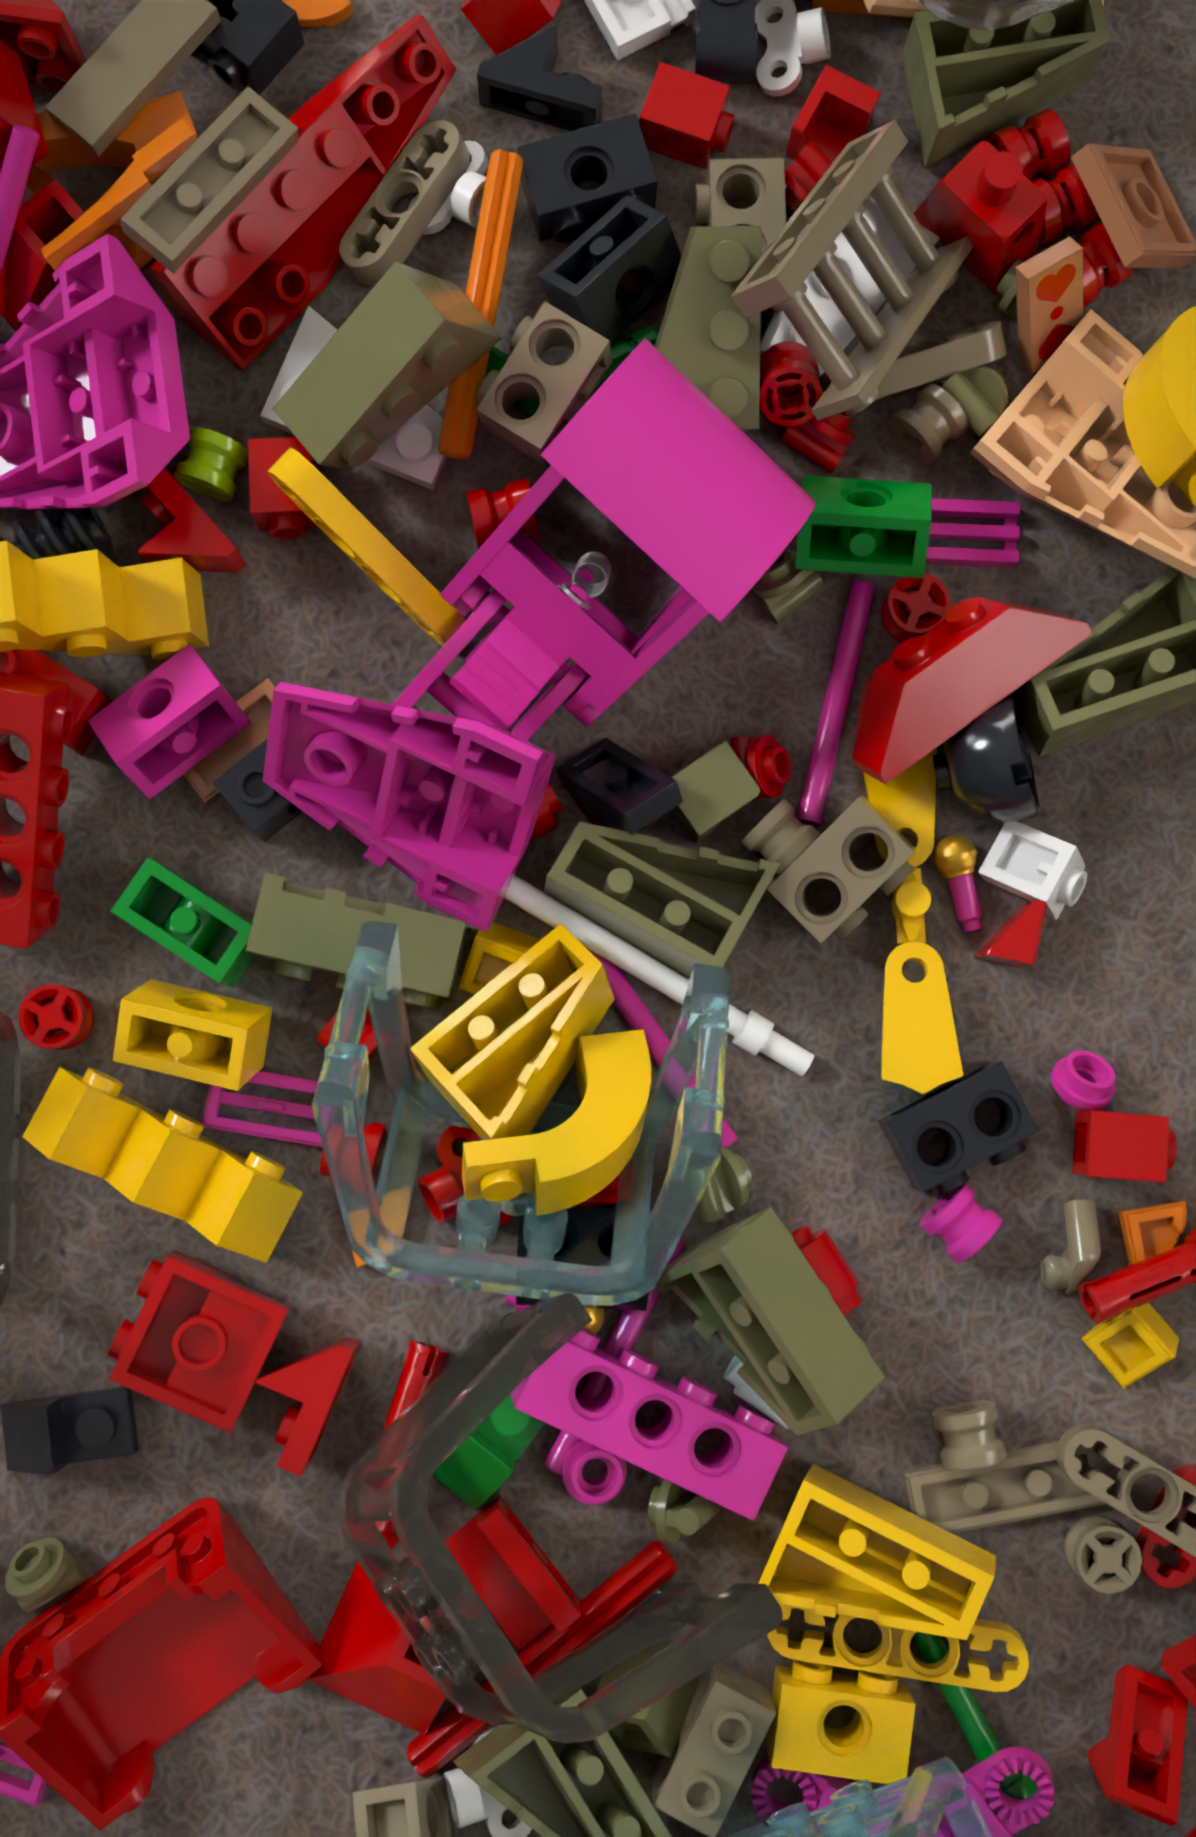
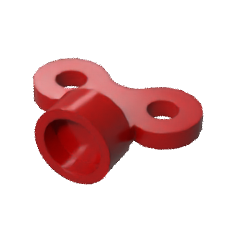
M456 1124L448 1127L440 1135L436 1144V1154L438 1160L443 1165L418 1179V1187L426 1206L433 1217L442 1225L469 1211L470 1217L474 1222L483 1228L496 1229L504 1226L513 1218L516 1212V1197L500 1202L501 1207L497 1213H490L485 1209L484 1198L465 1201L462 1182V1157L454 1154L452 1144L455 1140L474 1142L482 1141V1139L468 1124Z

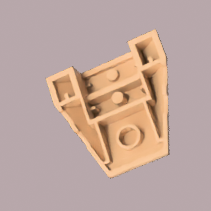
M1090 309L973 448L970 454L1017 494L1043 504L1196 579V507L1173 480L1159 489L1156 488L1145 473L1132 449L1124 423L1123 394L1125 385L1132 369L1143 357V354Z

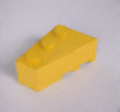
M560 923L410 1048L428 1080L482 1140L530 1134L575 1063L579 1036L592 1035L614 1001L603 964Z
M813 1464L801 1484L750 1604L771 1607L774 1603L814 1610L815 1615L835 1618L836 1614L879 1621V1626L967 1640L995 1577L996 1555Z

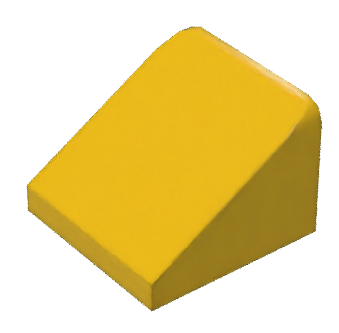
M495 922L491 924L487 932L479 929L458 989L475 995L539 942L540 939Z
M1150 1303L1135 1307L1095 1325L1081 1338L1123 1389L1175 1358L1179 1343V1337Z

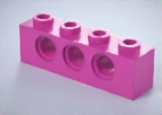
M566 1320L562 1328L559 1329L546 1322L543 1323L510 1391L515 1409L748 1519L755 1520L788 1449V1446L772 1431L776 1423L775 1421L744 1404H740L735 1413L714 1403L718 1394L688 1377L682 1376L678 1385L656 1375L659 1365L634 1351L624 1348L621 1356L617 1357L597 1347L601 1338L578 1324ZM591 1372L606 1374L608 1376V1385L601 1396L593 1400H584L575 1395L577 1383L584 1375ZM651 1400L665 1402L666 1411L658 1424L647 1428L635 1424L636 1413L644 1403ZM711 1428L723 1430V1439L717 1450L707 1455H700L694 1452L695 1442L702 1432Z

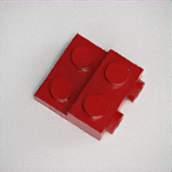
M173 1250L166 1257L164 1263L157 1259L152 1260L138 1287L136 1295L146 1299L136 1322L124 1319L112 1341L107 1356L116 1359L117 1362L109 1380L231 1433L290 1306L231 1280L233 1276Z

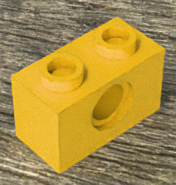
M150 979L121 999L113 1061L239 1091L264 1066L273 1007Z
M793 1660L792 1668L775 1666L771 1698L776 1715L767 1731L765 1744L771 1768L906 1787L916 1703L906 1685L898 1683L897 1676L860 1670L858 1677L833 1674L832 1666ZM846 1705L856 1709L853 1720L845 1727L835 1729L824 1724L828 1712L837 1706Z

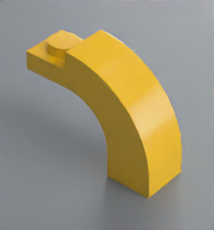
M1196 306L1182 313L1138 361L1127 379L1123 394V416L1127 435L1145 473L1157 489L1173 480L1195 507Z
M644 1029L579 1036L575 1074L581 1105L561 1125L538 1134L463 1143L462 1182L465 1201L484 1198L490 1202H503L511 1200L519 1194L532 1192L536 1216L571 1208L591 1198L609 1185L631 1159L643 1130L651 1085V1061Z

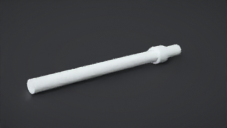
M514 875L504 896L506 900L553 928H556L561 923L583 946L733 1035L732 1043L750 1054L756 1056L758 1052H761L801 1077L810 1067L814 1054L772 1030L774 1027L773 1022L753 1010L748 1015Z

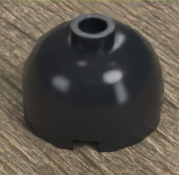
M1014 691L944 742V752L933 754L934 769L940 791L952 789L963 810L974 818L993 823L1012 822L1039 816L1037 807L1040 806L1031 754H1028L1022 729L1017 728L1018 726H1023L1024 722Z

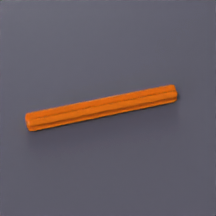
M502 149L494 150L490 155L465 296L493 328L495 326L524 163L522 157L517 153L507 152ZM490 350L449 384L438 443L439 454L445 457L468 460L471 456L478 421L476 409L479 404L476 403V396L486 376Z

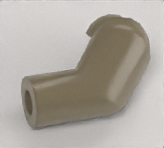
M1072 1200L1063 1204L1067 1246L1062 1253V1257L1049 1255L1040 1262V1281L1045 1289L1049 1291L1062 1289L1065 1294L1078 1291L1079 1285L1086 1282L1101 1256V1243L1096 1202L1093 1200Z

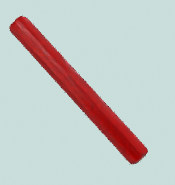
M652 1541L581 1600L580 1618L561 1633L557 1631L554 1625L550 1626L432 1723L425 1735L420 1733L407 1747L406 1755L416 1772L423 1778H429L475 1741L484 1731L493 1726L675 1575L678 1569L677 1563L669 1550L660 1541Z

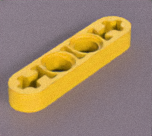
M289 448L267 471L274 483L400 609L441 647L466 621L453 606L449 605L439 596L441 593L299 452Z
M773 1604L766 1623L767 1637L772 1647L780 1655L797 1661L992 1692H1008L1018 1687L1026 1678L1029 1668L1028 1652L1020 1634L1010 1625L995 1620L976 1618L968 1638L969 1649L986 1652L991 1650L993 1640L1004 1641L1007 1653L1016 1656L1014 1662H1003L1001 1672L989 1671L986 1658L967 1654L969 1668H957L961 1655L959 1639L946 1637L949 1642L946 1656L937 1663H924L919 1661L910 1649L911 1638L916 1633L915 1631L879 1626L882 1632L879 1646L869 1653H859L847 1645L843 1636L845 1626L849 1621L857 1617L836 1615L832 1634L834 1648L822 1646L825 1632L805 1630L802 1635V1641H793L789 1639L788 1628L778 1626V1619L787 1620L791 1615L792 1609H800L804 1611L806 1623L825 1627L826 1616L815 1615L814 1610Z

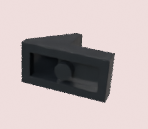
M555 26L549 27L481 63L477 73L480 106L568 131L600 123L602 118L603 86L593 84L586 77L577 73L566 72L558 74L553 72L558 57L557 27Z
M604 738L556 768L559 779L591 824L623 830L631 835L654 824L662 815L683 802L676 780L608 738Z
M125 1386L3 1403L0 1405L7 1471L53 1474L70 1463L132 1455L139 1450L132 1389Z

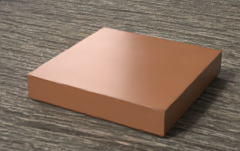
M1088 143L1071 157L1125 268L1179 269L1196 260V241L1150 150Z

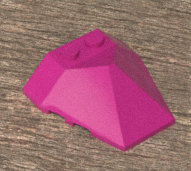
M106 234L62 262L52 274L54 281L58 283L40 305L28 302L17 314L19 322L23 323L22 326L5 345L0 344V510L105 507L149 485L190 440L175 319L118 238Z
M280 682L273 691L262 781L327 830L331 831L337 823L369 847L363 856L377 867L381 868L385 861L395 866L418 884L412 893L428 905L487 932L493 923L530 842L556 755L502 729L478 721Z

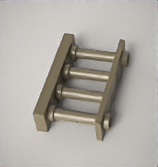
M895 120L849 142L730 296L745 318L770 307L775 312L783 311L832 381L811 410L817 420L845 412L847 415H854L864 410L876 399L879 394L877 386L941 293L957 281L960 275L958 269L974 247L967 236L936 249L891 179L894 173L891 164L908 143L907 138ZM869 194L916 265L905 279L863 216L866 210L863 202ZM841 232L888 301L877 318L834 255L837 250V245L834 241ZM812 271L860 340L849 357H847L804 294L808 288L804 281Z

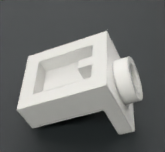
M1017 821L1004 823L978 871L981 878L988 883L1029 901L1036 899L1045 901V905H1047L1046 915L1054 919H1058L1065 905L1071 907L1078 901L1087 881V872L1084 871L1085 863L1077 846Z

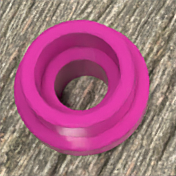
M1085 1050L1073 1051L1068 1057L1060 1059L1051 1071L1050 1079L1052 1086L1061 1099L1074 1108L1086 1110L1103 1109L1108 1106L1115 1094L1114 1082L1116 1076L1114 1069L1104 1058L1095 1053Z
M583 1440L579 1441L569 1450L562 1465V1480L567 1491L574 1499L588 1505H600L612 1500L623 1488L627 1477L625 1460ZM592 1459H599L605 1463L603 1475L596 1480H588L582 1476L583 1466Z

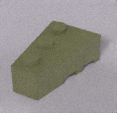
M988 0L914 13L902 52V60L924 167L927 168L1089 83L1111 41L1102 0Z
M762 226L691 227L666 305L655 348L740 429H759L761 312L745 318L730 296L761 257Z
M395 261L272 409L319 465L352 470L368 461L375 454L379 445L502 338L456 284Z
M1168 567L1161 577L1141 592L1137 591L1123 601L1116 611L1093 628L1090 626L1092 635L1022 685L1017 701L1023 722L1038 757L1196 703V582L1193 577Z
M578 822L549 871L543 892L662 964L708 989L721 972L780 863L760 859L759 862L720 855L719 850L705 847L695 850L659 842L660 838L637 833L631 835L623 830Z
M264 872L246 951L264 959L275 961L273 974L308 982L311 981L313 970L338 975L335 984L336 988L367 995H373L375 984L400 989L399 1002L435 1009L438 998L453 1000L469 926L465 921L388 902L382 904L346 896L344 891L327 887L323 891L285 882V877Z
M771 1207L702 1238L650 1279V1283L662 1295H665L672 1289L699 1317L692 1327L706 1341L716 1335L744 1364L736 1373L797 1436L837 1425L885 1378L870 1356L866 1344L856 1335L832 1299L828 1287L818 1278L794 1242L791 1232L782 1224Z
M562 1677L453 1761L470 1779L542 1837H672L583 1690Z

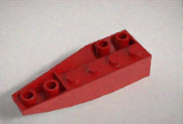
M416 15L362 56L288 118L299 128L298 143L175 273H172L155 258L139 269L171 311L237 369L244 370L328 285L342 262L339 251L342 237L414 133L424 125L456 72L455 66L424 16Z

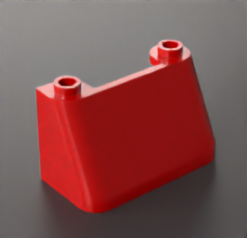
M202 1498L188 1505L87 1579L86 1582L39 1614L13 1636L0 1656V1740L101 1831L122 1814L136 1809L145 1800L152 1785L155 1750L255 1676L259 1683L268 1692L273 1694L284 1693L300 1687L309 1679L312 1673L323 1666L319 1644L232 1516L215 1498Z

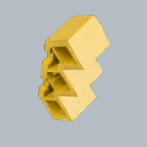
M8 541L0 542V652L15 649L67 652L68 655L73 657H93L102 654L151 655L155 661L166 662L188 644H191L194 649L209 647L201 575L182 557L119 567L98 549L33 560Z
M59 1067L22 1136L25 1140L52 1161L103 1178L131 1202L186 1221L216 1246L265 1263L268 1262L303 1194L301 1190L282 1178L286 1170L285 1166L255 1151H251L248 1158H245L201 1135L205 1127L202 1123L181 1112L169 1109L167 1115L164 1116L121 1094L120 1091L124 1084L106 1073L88 1067L84 1076Z

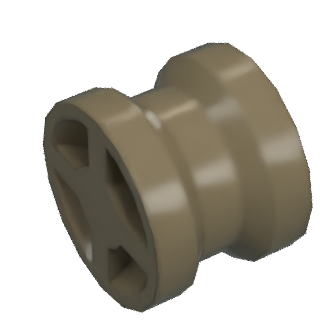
M932 383L925 384L916 393L915 404L909 409H899L889 420V427L894 438L920 463L925 465H931L941 456L943 452L942 445L946 441L959 439L969 427L967 416L957 400L946 390Z
M784 798L746 835L741 844L749 852H759L766 860L780 863L774 874V877L777 878L821 833L813 825H803L794 816V806Z
M976 1400L938 1408L931 1413L933 1426L942 1433L944 1447L939 1455L944 1469H977L1006 1459L1005 1443L996 1437L994 1423L999 1415L994 1401Z
M1098 1515L1088 1516L1074 1523L1066 1534L1064 1543L1066 1561L1073 1572L1080 1576L1088 1586L1097 1592L1113 1594L1123 1592L1134 1584L1140 1574L1142 1565L1140 1547L1133 1536L1123 1530L1118 1524L1106 1517ZM1103 1541H1104V1542H1108V1544H1103V1545H1102L1100 1542H1103ZM1091 1549L1094 1551V1561H1091Z

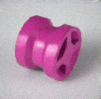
M964 1183L945 1193L922 1217L919 1226L927 1235L938 1236L946 1244V1254L955 1263L959 1264L973 1256L992 1238L1002 1224V1218L993 1209H983L975 1201V1191L967 1183Z

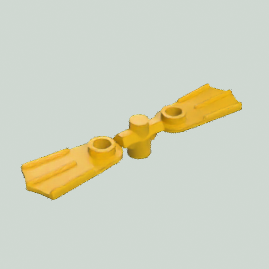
M937 748L886 785L863 772L868 801L899 832H906L914 838L916 851L907 860L914 868L928 859L934 847L936 774L933 754H937ZM874 834L878 853L886 861L888 856L887 845L879 835ZM915 868L894 890V898L892 900V912L896 919L897 944H903L897 946L890 953L885 963L881 1080L902 1085L924 1095L941 1084L961 1078L963 1070L943 961L935 949L924 943L926 942L924 914L930 907L931 894L927 887L922 884L921 868ZM908 961H915L921 964L925 971L924 979L917 983L906 980L902 974L903 964Z

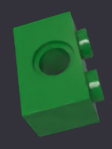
M804 475L803 490L816 501V505L798 532L795 569L924 578L931 526L932 484Z
M147 857L111 910L112 913L219 984L235 988L257 956L246 951L252 923L166 866Z

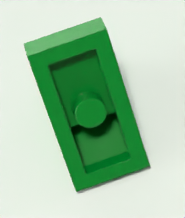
M508 1365L502 1369L426 1468L427 1472L476 1511L511 1476L515 1470L517 1459L545 1424V1422L515 1409L510 1391L519 1374Z

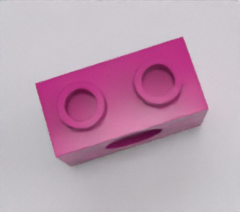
M188 644L87 720L115 764L149 800L251 723L191 644Z

